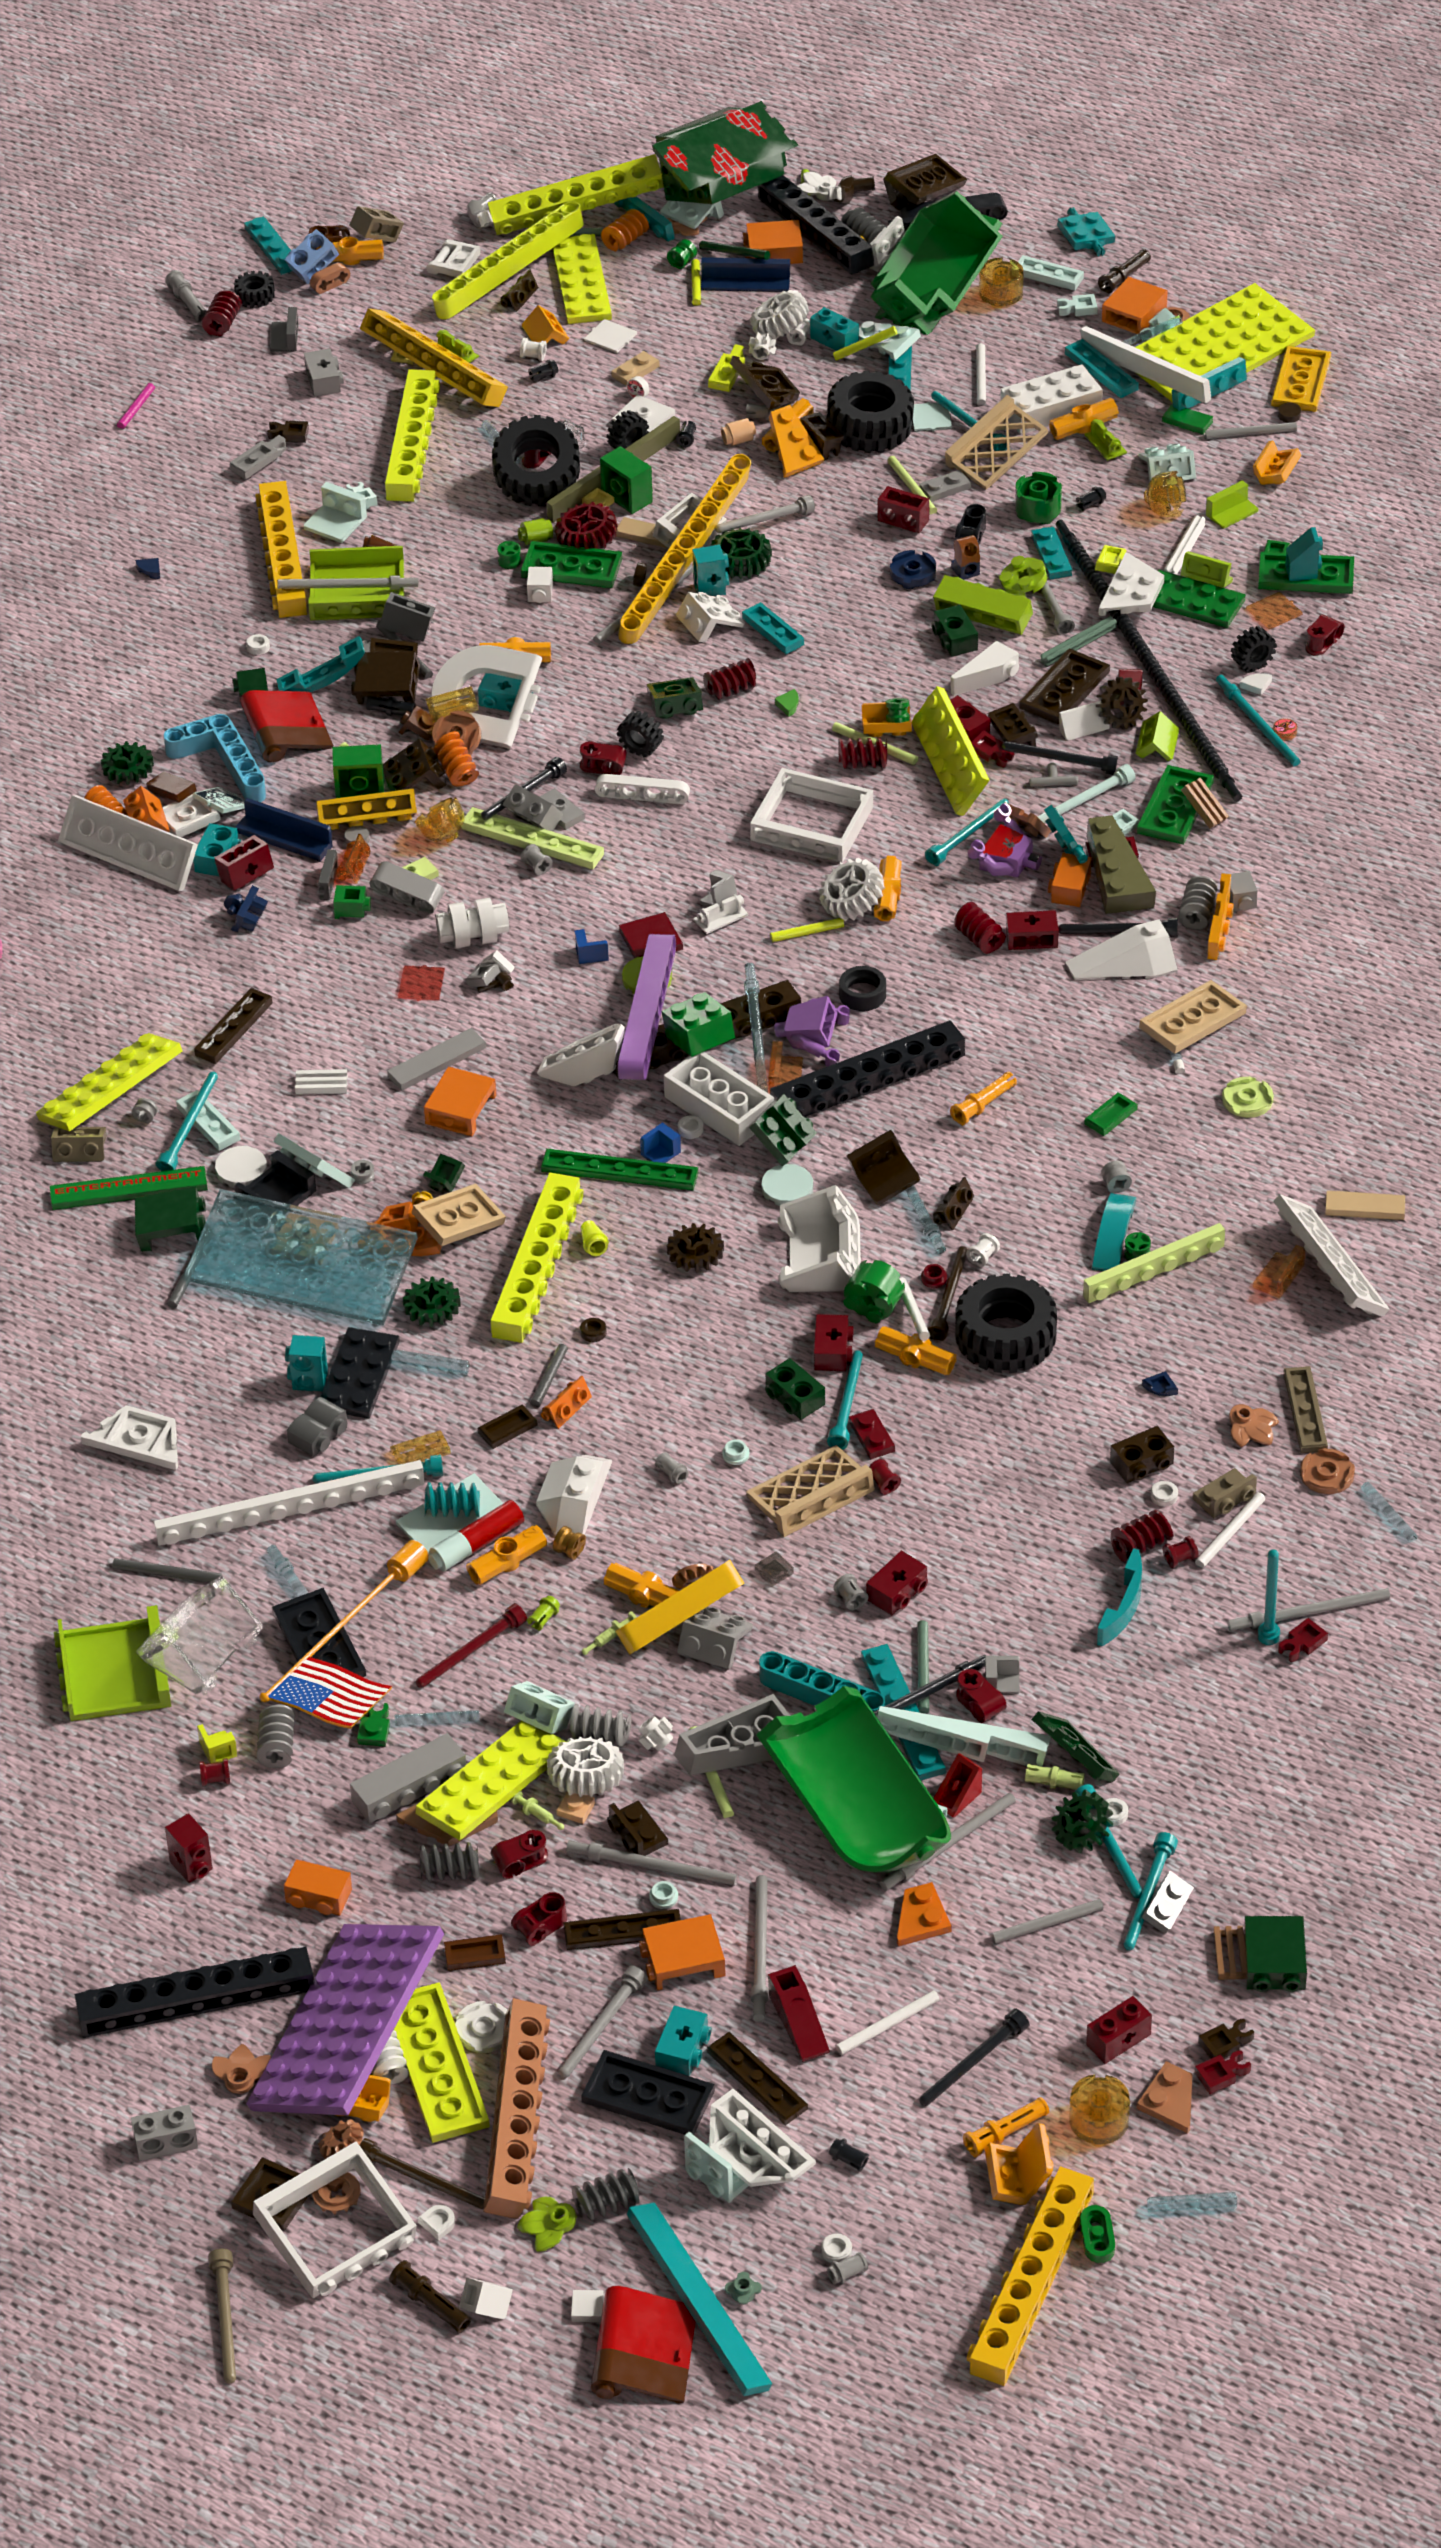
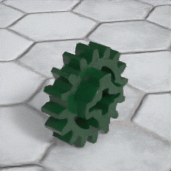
M125 741L124 745L116 743V748L108 747V753L102 754L101 768L103 775L108 776L109 781L116 779L117 784L126 781V784L129 785L131 780L138 783L140 777L146 779L147 773L153 772L154 761L151 750H146V745L138 747V742H134L133 745H129L128 741Z
M431 1276L430 1281L420 1278V1284L412 1282L411 1289H405V1296L403 1297L405 1315H410V1321L412 1322L418 1319L420 1326L425 1322H429L430 1327H433L434 1322L444 1325V1319L452 1321V1314L459 1313L458 1307H461L459 1289L454 1288L453 1282L445 1284V1278H441L439 1281H435L434 1276Z
M1083 1790L1081 1796L1075 1791L1072 1792L1071 1800L1064 1797L1063 1802L1065 1805L1063 1807L1056 1806L1055 1809L1059 1812V1815L1052 1817V1821L1057 1824L1052 1828V1831L1057 1835L1055 1839L1069 1851L1074 1849L1078 1853H1082L1084 1847L1088 1851H1092V1844L1094 1843L1101 1846L1102 1841L1100 1838L1102 1835L1106 1837L1110 1835L1106 1831V1827L1113 1826V1822L1108 1819V1817L1113 1815V1811L1108 1808L1109 1803L1096 1792L1091 1794L1087 1790Z

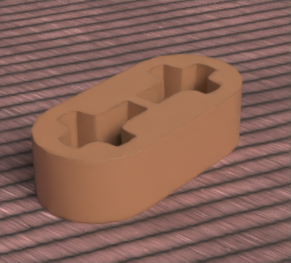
M342 263L333 264L313 274L310 279V287L318 294H322L346 283L350 278V270Z

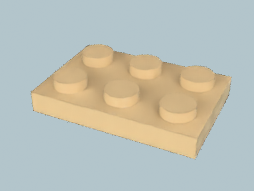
M477 1184L413 1205L411 1212L441 1246L503 1225L506 1219L502 1211Z

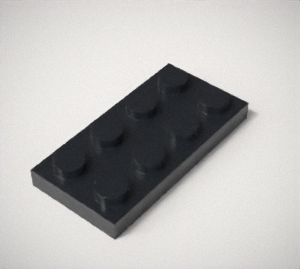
M348 1327L320 1397L346 1410V1415L370 1419L400 1343L399 1335Z
M324 1588L272 1606V1613L297 1662L340 1622ZM344 1626L311 1657L338 1665L362 1677L366 1676V1669Z
M603 2050L581 2095L582 2103L686 2135L690 2132L694 2135L715 2092V2084Z

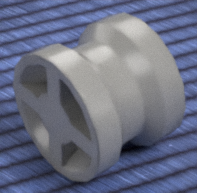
M1111 1161L1101 1170L1102 1178L1106 1181V1186L1111 1193L1126 1191L1132 1184V1179L1122 1161Z

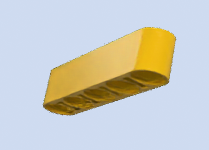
M728 1560L615 1632L629 1655L740 1587L744 1584V1581L731 1560Z

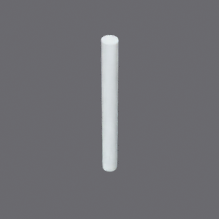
M982 343L976 346L977 405L986 404L985 345Z
M901 1277L899 1280L902 1284L905 1283V1291L902 1295L903 1301L919 1338L922 1341H926L930 1337L929 1331L906 1279Z
M1258 1492L1195 1560L1196 1565L1204 1568L1265 1501V1496L1262 1493Z
M934 1990L838 2043L835 2045L836 2050L842 2056L938 2002L940 1999L937 1992Z

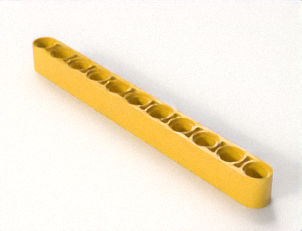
M736 454L729 460L624 613L620 621L618 633L619 640L622 643H636L692 563V549L702 548L747 482L751 466L749 457L744 454Z

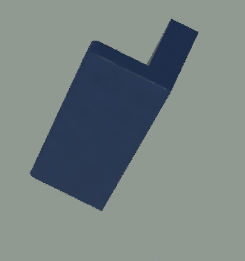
M702 257L701 290L787 292L790 286V259L764 260L758 258Z
M246 798L244 801L245 816L235 826L238 834L247 837L255 835L267 844L319 862L326 856L327 850L333 847L331 827L329 825Z

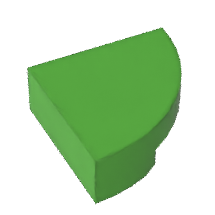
M795 689L775 698V705L788 717L796 712L799 696Z

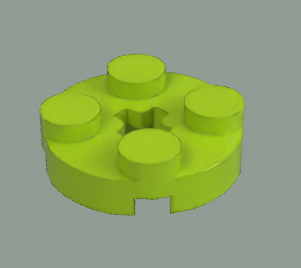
M1016 556L1003 569L999 579L1005 592L1026 596V592L1033 590V593H1035L1046 584L1047 573L1042 560Z

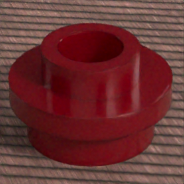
M927 1265L921 1273V1282L929 1288L942 1287L947 1282V1273L941 1265Z

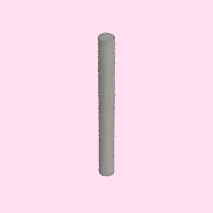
M1297 423L1206 430L1205 436L1207 440L1297 431Z
M1101 1899L1087 1902L993 1932L991 1937L994 1943L998 1944L1104 1909Z

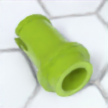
M548 1595L541 1598L539 1601L540 1605L527 1618L528 1624L535 1621L531 1625L532 1628L541 1631L552 1615L558 1614L560 1603L553 1596Z

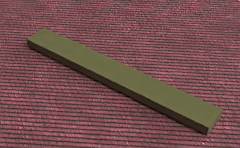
M675 416L671 417L627 447L626 450L642 461H645L676 439L678 432H680V419ZM600 466L547 502L548 520L554 523L556 519L560 518V513L567 512V508H574L575 504L579 506L582 504L583 497L596 488L601 489Z

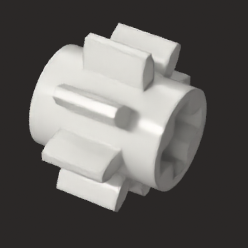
M757 332L756 338L750 337L748 344L750 346L749 353H752L756 359L768 360L769 354L773 356L775 354L776 339H772L769 333Z
M652 1716L639 1727L638 1730L642 1734L639 1736L640 1739L638 1741L646 1750L653 1747L659 1751L673 1739V1736L670 1734L673 1726L665 1717L659 1720Z

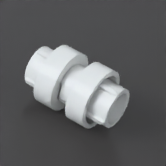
M490 898L474 900V908L465 909L463 902L448 904L447 912L435 914L439 942L453 941L455 949L469 947L471 938L480 937L481 944L497 942V934L507 933L510 930L505 903L492 905Z

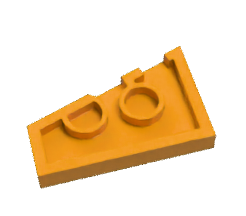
M787 405L771 411L769 420L774 440L777 441L779 460L782 461L784 478L823 463L824 458L792 407Z

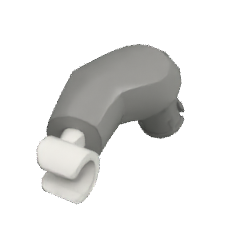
M490 192L479 200H471L467 205V214L476 228L487 227L493 222L488 211V202L497 199Z

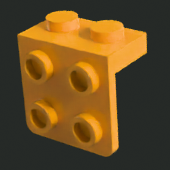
M1037 2123L1017 2148L989 2143L984 2149L992 2200L1026 2205L1046 2179L1051 2176L1053 2162L1050 2159L1049 2137L1046 2135L1044 2124Z

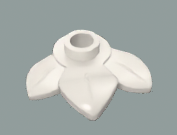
M805 172L803 174L805 183L797 186L808 195H816L820 200L829 201L828 188L836 186L835 179L829 175L821 177L815 172Z

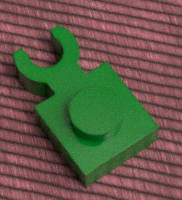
M384 1703L381 1711H375L373 1706L368 1711V1717L361 1718L357 1737L358 1745L386 1747L390 1728V1719H386L389 1715L388 1703Z

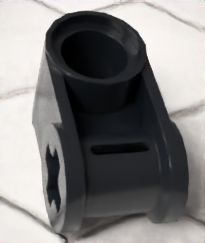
M980 504L967 506L961 521L957 525L955 540L974 535L978 545H980L986 529V509Z

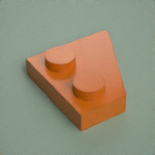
M933 1882L905 1889L897 1934L898 1947L952 1932V1925Z

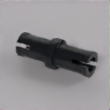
M368 697L366 702L367 710L384 712L388 716L393 714L403 716L406 711L411 713L416 706V703L398 701L394 697H389V699Z

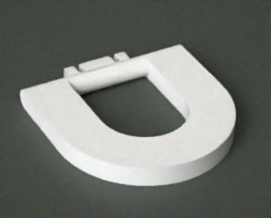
M492 645L474 646L460 651L442 666L434 680L432 704L437 717L441 718L443 716L444 718L447 715H451L450 712L453 711L467 712L475 718L480 726V742L511 749L520 721L529 722L531 716L525 713L532 714L538 696L533 693H539L541 687L533 684L542 657L537 654ZM481 673H491L522 680L508 720L472 713L462 708L459 703V694L464 683L471 677Z

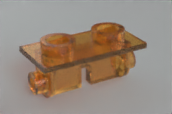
M358 834L356 841L347 844L342 858L344 861L340 863L336 870L337 878L341 881L352 878L354 883L357 884L363 873L371 850L361 834Z

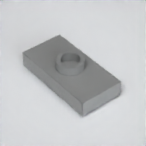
M555 788L539 796L552 803L563 813L558 824L565 830L585 819V813Z

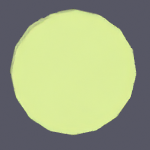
M1250 1076L1231 1080L1222 1092L1224 1107L1232 1114L1244 1118L1258 1117L1265 1114L1271 1109L1274 1099L1273 1090L1268 1083L1263 1080L1261 1083L1256 1081V1078Z

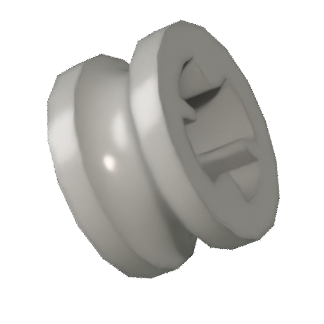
M140 1098L132 1109V1115L137 1121L150 1123L156 1115L158 1108L153 1101Z
M358 1160L352 1164L351 1176L355 1179L354 1182L357 1184H367L374 1179V1165L370 1161Z

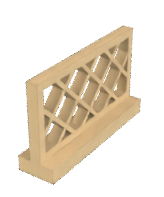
M1006 395L945 451L946 466L951 469L961 470L964 475L986 490L1048 434V429L1016 406L1014 399ZM1016 414L1022 418V423L1008 424V419ZM1035 428L1039 431L1035 436H1025V429ZM1022 429L1023 436L1009 437V430ZM996 430H1006L1007 437L993 438V433ZM1023 442V447L1020 450H1010L1009 443ZM1007 443V451H993V444ZM983 444H991V452H977V448ZM994 457H1008V461L1005 464L994 465ZM975 458V466H964L962 464L965 459ZM977 458H991L992 465L978 466ZM992 471V476L984 481L978 476V472Z
M835 1445L746 1491V1494L762 1512L777 1524L779 1533L786 1537L875 1491L872 1469L867 1465L861 1467L841 1448ZM834 1456L840 1459L839 1463L826 1462V1460ZM809 1469L818 1470L817 1475L803 1473ZM823 1470L837 1471L836 1475H822ZM842 1471L850 1472L844 1476H841ZM792 1481L795 1482V1485L781 1486V1483ZM801 1482L814 1483L813 1487H800ZM820 1483H829L821 1488L819 1487ZM764 1492L773 1493L771 1498H763L758 1495ZM778 1494H791L790 1499L777 1498ZM797 1495H805L800 1499H796ZM774 1506L782 1507L776 1511L773 1510Z

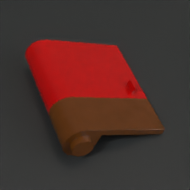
M252 690L242 695L240 704L265 761L269 763L278 762L284 758L287 748L331 749L334 746L311 692Z
M611 2286L605 2290L590 2387L592 2392L601 2399H611L618 2396L624 2388L672 2402L684 2403L696 2323L684 2303L624 2286Z

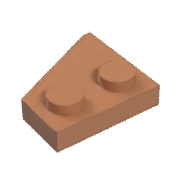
M1008 804L1012 810L1009 818L1014 819L1018 825L1024 826L1026 833L1035 838L1038 834L1045 838L1048 837L1051 832L1050 828L1035 814L1030 813L1028 815L1024 810Z
M1166 2061L1138 2101L1137 2109L1188 2134L1191 2118L1192 2073Z

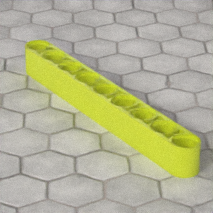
M567 202L437 290L432 295L436 316L439 319H449L580 230L584 223L579 203Z

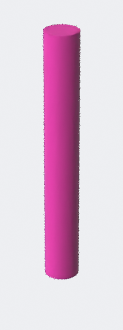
M148 383L124 413L117 423L118 428L125 429L155 390V386L152 383Z

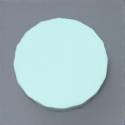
M795 1164L774 1166L762 1177V1193L768 1201L770 1199L775 1202V1205L780 1206L812 1194L813 1178L805 1168Z

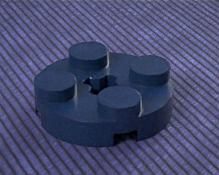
M915 550L903 551L892 558L890 576L893 581L902 585L904 589L924 586L936 579V561L930 554L923 551L922 555L915 554Z

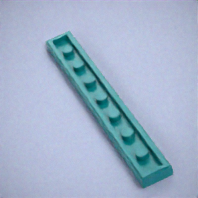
M655 2202L629 2207L626 2215L742 2395L748 2396L769 2391L773 2383Z

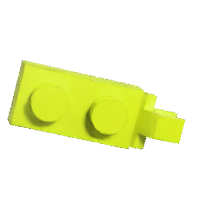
M735 344L730 354H722L708 380V388L730 392L739 376L730 362L732 356H738L740 361L745 364L744 346Z

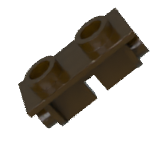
M531 269L523 276H520L510 291L501 297L500 304L503 307H513L514 311L517 312L539 288Z
M963 1177L960 1183H955L949 1187V1191L943 1199L944 1204H940L937 1210L934 1211L933 1221L937 1225L948 1223L950 1229L954 1230L972 1202L974 1194L966 1177Z

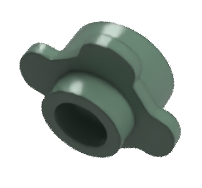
M747 2272L738 2273L737 2278L733 2282H728L725 2285V2292L731 2294L732 2298L742 2305L751 2302L755 2295L762 2291L761 2283L754 2282Z

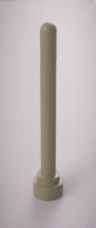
M221 2248L215 2249L208 2254L209 2269L216 2275L224 2381L232 2384L236 2380L228 2274L233 2267V2254L230 2250Z

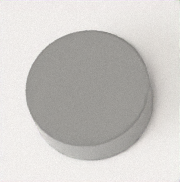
M352 826L345 831V843L349 847L362 848L369 843V831L367 828Z

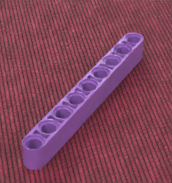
M649 934L619 1056V1079L646 1080L676 952L675 935Z

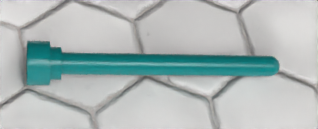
M938 391L931 393L933 400L969 427L974 426L978 422ZM993 433V438L1006 437L1002 433ZM1007 443L993 444V450L1006 451Z
M1001 799L942 845H932L925 851L927 862L936 867L946 860L947 853L994 818V811L1004 802L1009 804V801Z
M216 1072L208 1074L169 1149L161 1153L155 1162L156 1167L160 1171L176 1169L178 1165L177 1154L218 1079Z
M859 1350L854 1351L852 1354V1362H850L837 1423L828 1433L827 1444L829 1447L837 1445L839 1448L845 1449L849 1443L850 1434L847 1429V1423L863 1354Z
M441 1454L431 1455L430 1458L425 1459V1462H421L423 1471L427 1475H432V1477L443 1476ZM396 1465L316 1473L313 1475L312 1481L318 1484Z
M1271 1549L1267 1556L1264 1622L1258 1628V1640L1264 1645H1274L1280 1640V1627L1275 1623L1279 1553L1275 1549Z
M1090 1784L1080 1786L1075 1790L1080 1796L1083 1790H1087L1091 1794L1096 1792ZM1106 1827V1831L1110 1835L1109 1837L1102 1835L1101 1838L1132 1896L1138 1899L1143 1890L1109 1827Z
M1160 1832L1155 1837L1153 1848L1156 1855L1124 1941V1948L1130 1951L1135 1948L1144 1923V1919L1141 1917L1153 1898L1166 1858L1173 1855L1177 1848L1178 1839L1170 1833Z

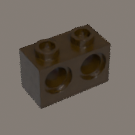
M1157 1425L1112 1444L1110 1447V1463L1126 1483L1142 1480L1148 1474L1158 1470H1165L1174 1464V1445Z

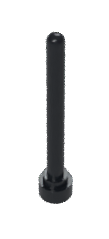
M1007 741L1002 743V749L1008 752L1101 768V771H1106L1105 774L1114 775L1116 771L1118 756L1114 755L1098 758Z
M554 757L547 762L544 771L520 787L530 792L549 778L557 779L567 772V766L561 758ZM508 795L481 813V818L488 820L506 807L502 804Z
M1178 918L1163 920L1162 925L1167 931L1169 938H1178ZM1143 923L1060 924L1058 929L1060 934L1122 933Z
M1017 2008L1012 2009L1005 2015L1001 2028L920 2096V2104L922 2106L931 2104L1007 2037L1024 2032L1030 2026L1025 2014Z

